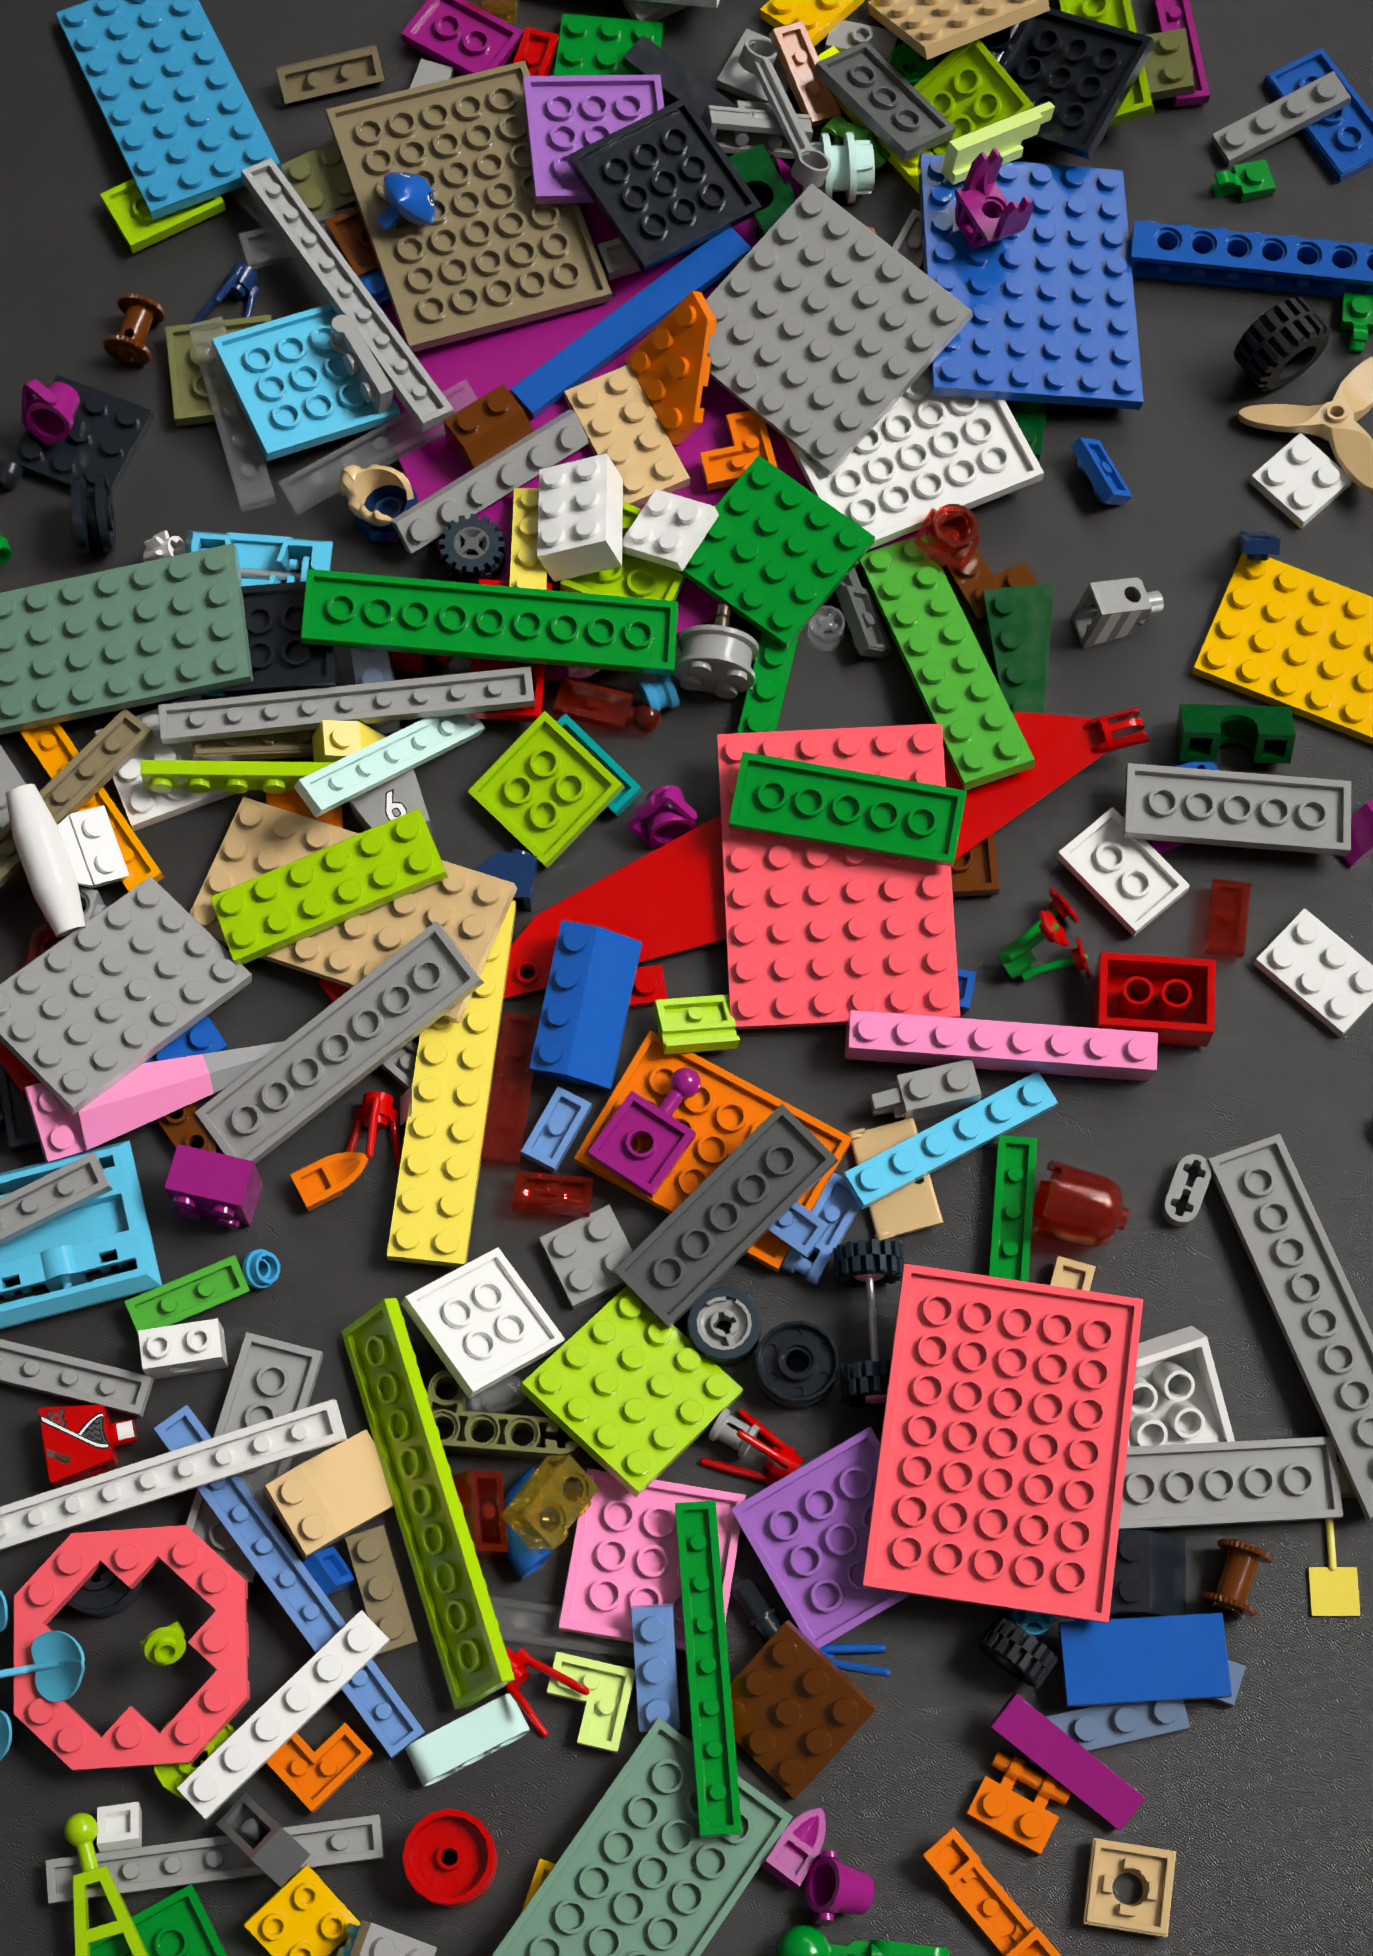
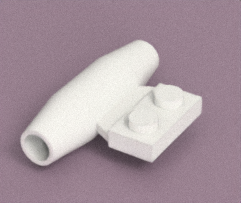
M35 784L22 785L6 792L11 830L17 852L33 896L56 937L70 935L80 927H86L78 885L92 889L125 880L129 876L105 806L71 813L57 825Z

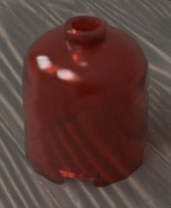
M1051 1160L1048 1163L1047 1170L1053 1172L1049 1181L1041 1179L1032 1215L1039 1218V1225H1033L1031 1231L1033 1236L1086 1248H1099L1106 1245L1114 1237L1116 1230H1124L1129 1209L1123 1207L1122 1190L1113 1179L1056 1160Z

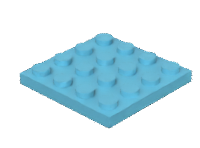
M330 303L212 338V349L266 461L400 420V410L394 398H392L391 410L381 414L377 413L372 403L365 401L358 379L355 375H350L345 367L343 354L332 350L330 346L331 325L333 318L338 314Z

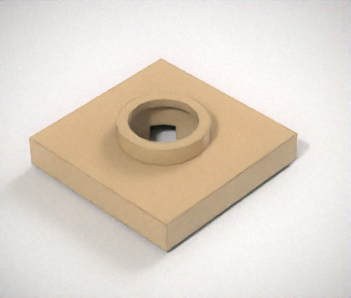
M1093 1838L1091 1841L1082 1924L1167 1938L1176 1851ZM1123 1873L1135 1875L1142 1884V1896L1138 1902L1132 1905L1120 1903L1113 1894V1882L1117 1876Z

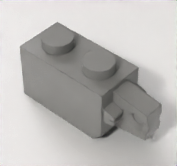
M972 1059L899 1074L896 1077V1081L887 1084L888 1090L871 1094L870 1104L873 1116L894 1112L895 1118H903V1120L914 1118L915 1122L958 1113L979 1102L982 1094Z

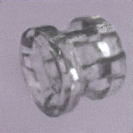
M822 606L809 621L808 639L813 647L821 651H831L841 644L845 629V618L842 612L832 606ZM832 630V633L823 634L825 631Z

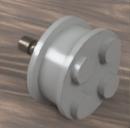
M717 605L714 625H696L680 633L678 646L682 651V657L675 662L674 675L680 681L682 688L691 691L699 690L715 693L720 698L733 699L737 696V693L746 691L753 686L755 673L751 668V662L758 656L759 645L749 634L729 627L730 605Z

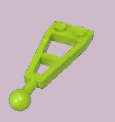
M87 1813L72 1815L65 1824L64 1835L71 1845L76 1846L82 1873L73 1875L75 1956H90V1944L124 1934L133 1956H149L109 1867H98L93 1841L98 1833L96 1820ZM101 1883L117 1921L89 1929L88 1886Z

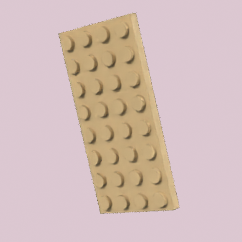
M243 797L189 914L222 946L228 947L211 902V896L359 833ZM442 860L448 878L259 958L352 988L437 921L480 976L517 891L515 883ZM472 993L441 1018L459 1024Z

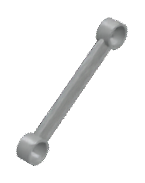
M750 37L745 41L738 59L739 64L743 69L757 76L795 156V162L791 169L792 177L801 185L808 187L812 183L819 188L827 177L831 168V162L825 154L812 148L773 67L777 56V49L772 43L763 38Z

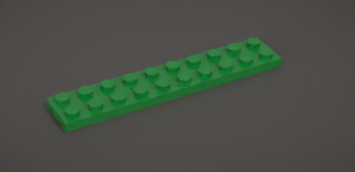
M307 569L301 644L673 676L675 670L678 601Z

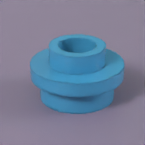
M264 1249L250 1251L243 1261V1275L250 1286L257 1289L267 1288L279 1277L280 1263L273 1253Z

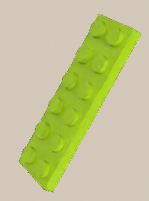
M419 808L215 894L210 899L233 961L236 965H243L446 879L448 875L423 813Z

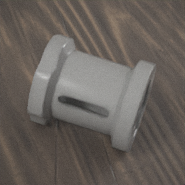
M724 1408L712 1427L708 1439L711 1441L716 1439L735 1449L737 1456L743 1459L751 1445L740 1439L736 1434L737 1431L743 1430L756 1438L760 1427L756 1424L749 1426L730 1415L731 1410Z

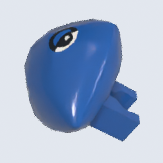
M391 172L386 174L383 180V192L390 205L376 220L386 230L393 228L402 217L417 225L434 224L436 217L433 190L428 181L413 173Z

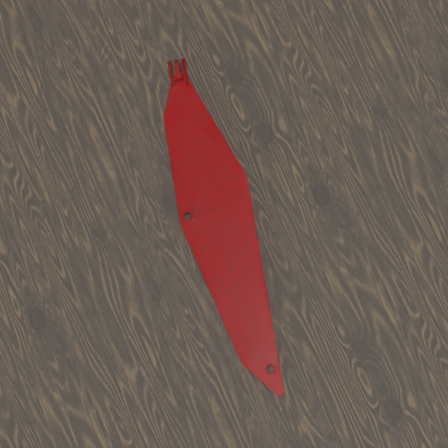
M1135 707L1097 718L1030 712L1013 713L1035 759L1034 768L966 790L954 861L1104 754L1149 742L1147 733L1141 732L1145 726L1143 720L1137 718L1140 715L1139 708ZM944 749L946 787L964 790ZM721 814L535 915L511 946L503 1000L547 988L561 920L599 926L641 941L643 944L639 963L727 940ZM526 969H531L535 972L534 976L530 979L523 978L521 973Z

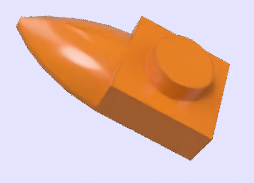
M359 1152L336 1153L290 1174L308 1212L343 1195L342 1190L351 1185L361 1175L369 1158Z

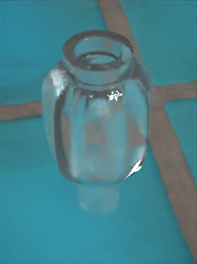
M512 1374L471 1397L469 1401L472 1411L500 1414L519 1407L527 1397L519 1390L521 1383L525 1379L522 1380L519 1376Z

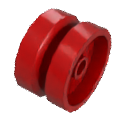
M449 1808L431 1812L415 1824L406 1838L402 1857L406 1877L415 1891L435 1906L452 1909L470 1905L483 1896L495 1879L498 1864L495 1842L482 1821L466 1811ZM449 1849L458 1854L456 1863L451 1866L443 1863L446 1859L444 1852Z

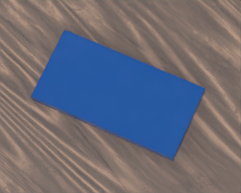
M1323 47L1265 75L1264 84L1275 99L1279 100L1328 73L1335 72L1351 96L1350 105L1303 128L1300 132L1338 183L1373 166V113Z
M1223 1613L1109 1619L1107 1624L1090 1621L1059 1622L1058 1624L1066 1707L1230 1698L1232 1696Z

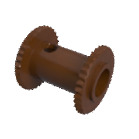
M135 293L121 295L117 305L122 313H124V317L118 334L107 336L104 339V349L111 357L122 363L136 366L148 364L152 354L144 345L151 324L155 325L164 322L165 311L159 303L144 295Z
M1221 1538L1217 1541V1546L1227 1551V1556L1215 1594L1203 1592L1201 1598L1204 1602L1220 1611L1236 1616L1253 1617L1256 1615L1257 1610L1246 1603L1255 1571L1259 1562L1272 1563L1273 1557L1254 1544L1237 1539Z

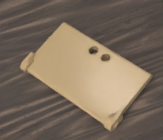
M909 1118L865 1130V1128L848 1132L846 1135L852 1137L851 1147L856 1165H859L915 1136L918 1132L914 1118ZM930 1174L868 1207L876 1233L874 1237L878 1241L884 1239L893 1241L897 1236L943 1224Z

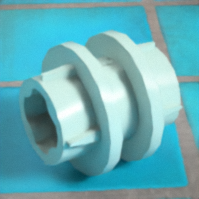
M845 132L843 145H831L829 134L821 133L819 142L810 143L813 149L825 154L831 162V168L823 185L818 189L831 199L832 192L845 191L847 204L855 203L856 194H871L875 183V161L873 145L870 143V140L855 141L853 132ZM802 185L804 192L807 189V187Z

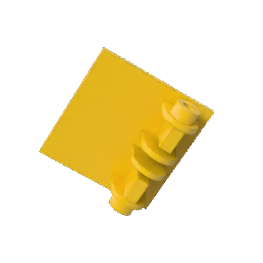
M306 1864L243 1925L272 1956H328L348 1937L345 1932L348 1923L357 1926L361 1925V1923L326 1886L314 1870Z

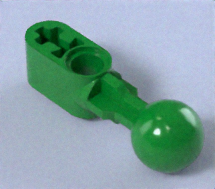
M800 1925L789 1929L781 1937L777 1947V1956H949L950 1950L946 1948L885 1940H870V1942L853 1940L847 1946L830 1944L821 1931L807 1925Z

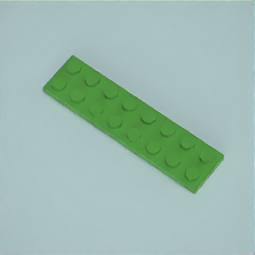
M926 534L865 553L860 559V570L932 723H942L943 746L963 789L966 791L1034 768L1035 759Z

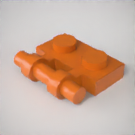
M998 1751L991 1766L1005 1773L1000 1784L985 1776L965 1815L1040 1856L1059 1819V1816L1046 1810L1045 1807L1050 1798L1065 1806L1072 1792L1058 1784V1781L1050 1774H1047L1045 1777L1025 1766L1026 1761L1014 1755L1011 1758ZM1016 1780L1038 1791L1033 1802L1012 1791Z

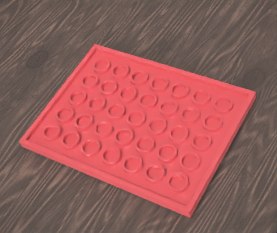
M942 723L717 734L730 1016L735 1019V1030L846 1025L851 1010L960 1018L950 866L729 827L742 752L946 787Z
M911 1264L903 1265L862 1587L1096 1623H1109L1143 1299Z

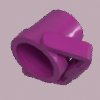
M33 379L23 384L21 394V422L23 426L46 445H52L57 441L64 440L72 430L73 420L80 403L79 395L70 385L62 382H53L45 387L37 379Z
M671 785L661 786L650 791L646 796V800L638 805L635 811L630 814L628 828L649 847L655 848L663 846L696 828L694 820L697 818V813L685 802L680 788ZM648 818L647 828L639 821Z
M824 1850L818 1854L814 1865L809 1871L805 1886L806 1899L809 1907L812 1909L811 1923L813 1925L828 1926L833 1922L834 1913L857 1915L865 1913L870 1908L874 1899L875 1888L872 1877L867 1872L845 1865L841 1860H837L836 1851Z

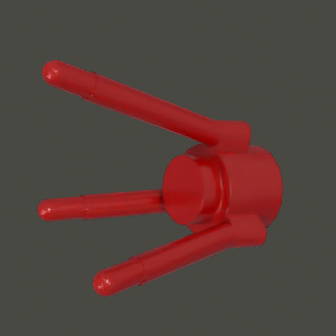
M376 1091L367 1092L363 1095L362 1107L356 1109L355 1123L345 1152H354L364 1123V1127L368 1128L365 1155L367 1158H372L377 1130H384L387 1128V1124H389L396 1167L400 1168L402 1147L398 1127L399 1110L392 1108L393 1097L391 1095Z
M739 1409L738 1415L750 1426L754 1424L759 1426L758 1433L775 1446L772 1449L743 1430H738L736 1433L740 1439L768 1456L762 1468L768 1470L769 1473L755 1471L718 1460L700 1459V1464L703 1466L772 1485L799 1469L804 1458L795 1454L796 1449L781 1441L744 1409Z
M506 1647L515 1680L503 1686V1688L516 1701L520 1710L542 1737H547V1729L518 1690L529 1676L526 1666L529 1665L583 1695H588L590 1689L533 1658L524 1648L514 1653L509 1647Z

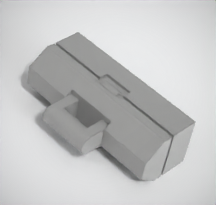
M736 100L734 107L705 105L702 121L725 153L737 154L763 144L769 156L774 155L777 158L795 159L779 122L771 109L770 103ZM796 114L810 142L813 134L810 116L807 114Z

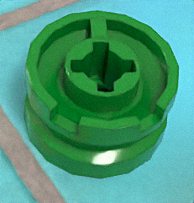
M906 43L895 47L888 57V63L912 86H915L935 67L934 57L927 60Z

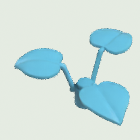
M0 1590L1 1633L7 1626L8 1606L5 1596ZM49 1631L39 1635L32 1643L31 1653L35 1664L0 1670V1678L36 1672L35 1684L38 1692L48 1701L61 1702L71 1698L78 1690L85 1671V1657L80 1644L71 1635L62 1631ZM0 1710L1 1761L7 1754L12 1741L11 1720L7 1713Z

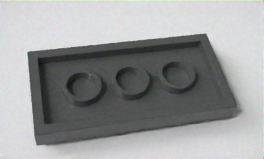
M867 41L816 63L813 73L902 161L952 139L956 128Z

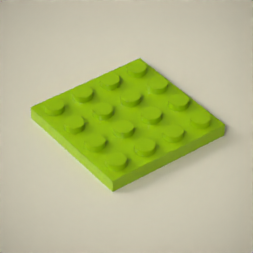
M627 1285L521 1383L519 1390L627 1491L637 1498L719 1417L724 1408H729L741 1396L744 1389L717 1364L699 1354L694 1349L690 1340L674 1325L671 1328L668 1327Z

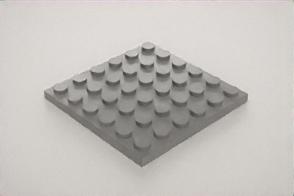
M811 183L706 299L717 320L715 335H710L707 356L712 357L709 376L831 475L971 320L973 311Z

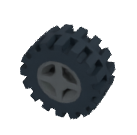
M470 514V519H466L465 515L459 516V522L457 523L454 520L450 521L448 529H443L441 533L442 539L439 540L441 562L446 573L450 572L451 578L455 581L460 577L463 583H469V580H474V584H479V579L483 578L492 580V573L498 575L501 571L500 565L503 566L505 562L504 538L502 531L498 529V525L494 521L489 524V518L482 516L481 520L477 519V514ZM467 552H475L476 554H467Z

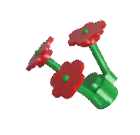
M1051 888L1049 889V896L1052 900L1049 902L1052 910L1040 911L1039 916L1041 919L1017 940L1006 945V949L998 953L1012 979L1022 975L1023 979L1027 981L1038 974L1074 964L1077 971L1084 969L1086 978H1091L1086 961L1089 957L1084 953L1079 937H1076L1077 948L1071 949V957L1036 967L1031 965L1037 961L1031 949L1043 940L1047 939L1050 943L1055 942L1063 947L1069 945L1068 939L1064 935L1065 931L1057 923L1055 917L1059 916L1062 920L1069 917L1075 924L1079 921L1076 912L1070 907L1066 899Z

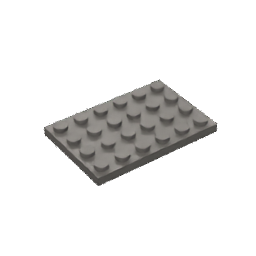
M152 877L146 879L86 922V927L78 928L0 984V1042L73 1115L252 982V974L242 964L236 965L232 955Z

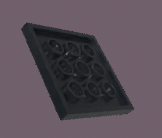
M1050 8V11L1023 21L999 63L1035 107L1049 101L1055 106L1051 120L1040 125L1037 135L1025 140L1091 160L1154 49L1153 38Z
M686 97L568 156L567 163L643 273L753 217L754 213L760 211L762 207Z

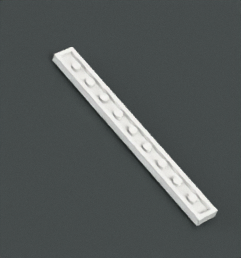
M337 1400L325 1401L1 1506L0 1551L347 1440Z

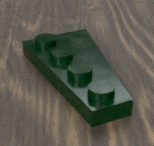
M1054 582L987 589L981 593L994 676L1012 713L1030 712L1044 714Z

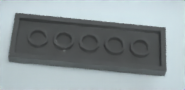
M781 1104L614 1271L671 1328L838 1162V1159Z

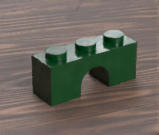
M763 144L728 157L756 199L768 205L767 208L754 213L753 233L758 242L795 201L791 185L788 182L784 183L780 177V168L775 156H769Z
M1180 704L1175 732L1179 761L1216 762L1219 746L1235 743L1245 746L1250 750L1253 763L1291 764L1296 738L1291 707Z

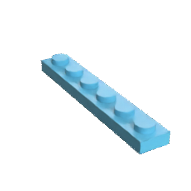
M1036 1071L844 1172L842 1179L860 1209L863 1210L997 1139L999 1135H1004L1056 1107L1058 1101L1039 1071Z

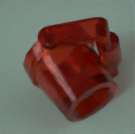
M947 504L940 507L938 511L931 508L915 536L914 543L918 548L927 552L925 557L943 567L948 564L960 570L966 567L983 536L977 534L979 529L978 522L973 512L959 504ZM931 522L927 544L920 539ZM970 546L961 563L952 558Z

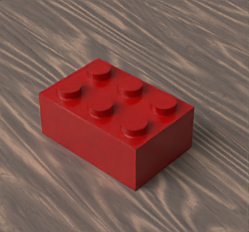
M1101 952L1095 966L1093 1028L1158 1033L1159 1044L1207 1047L1214 1034L1216 960Z

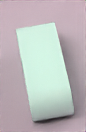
M506 1694L408 1745L405 1751L422 1786L426 1787L520 1739L530 1732V1728L516 1701L510 1694Z

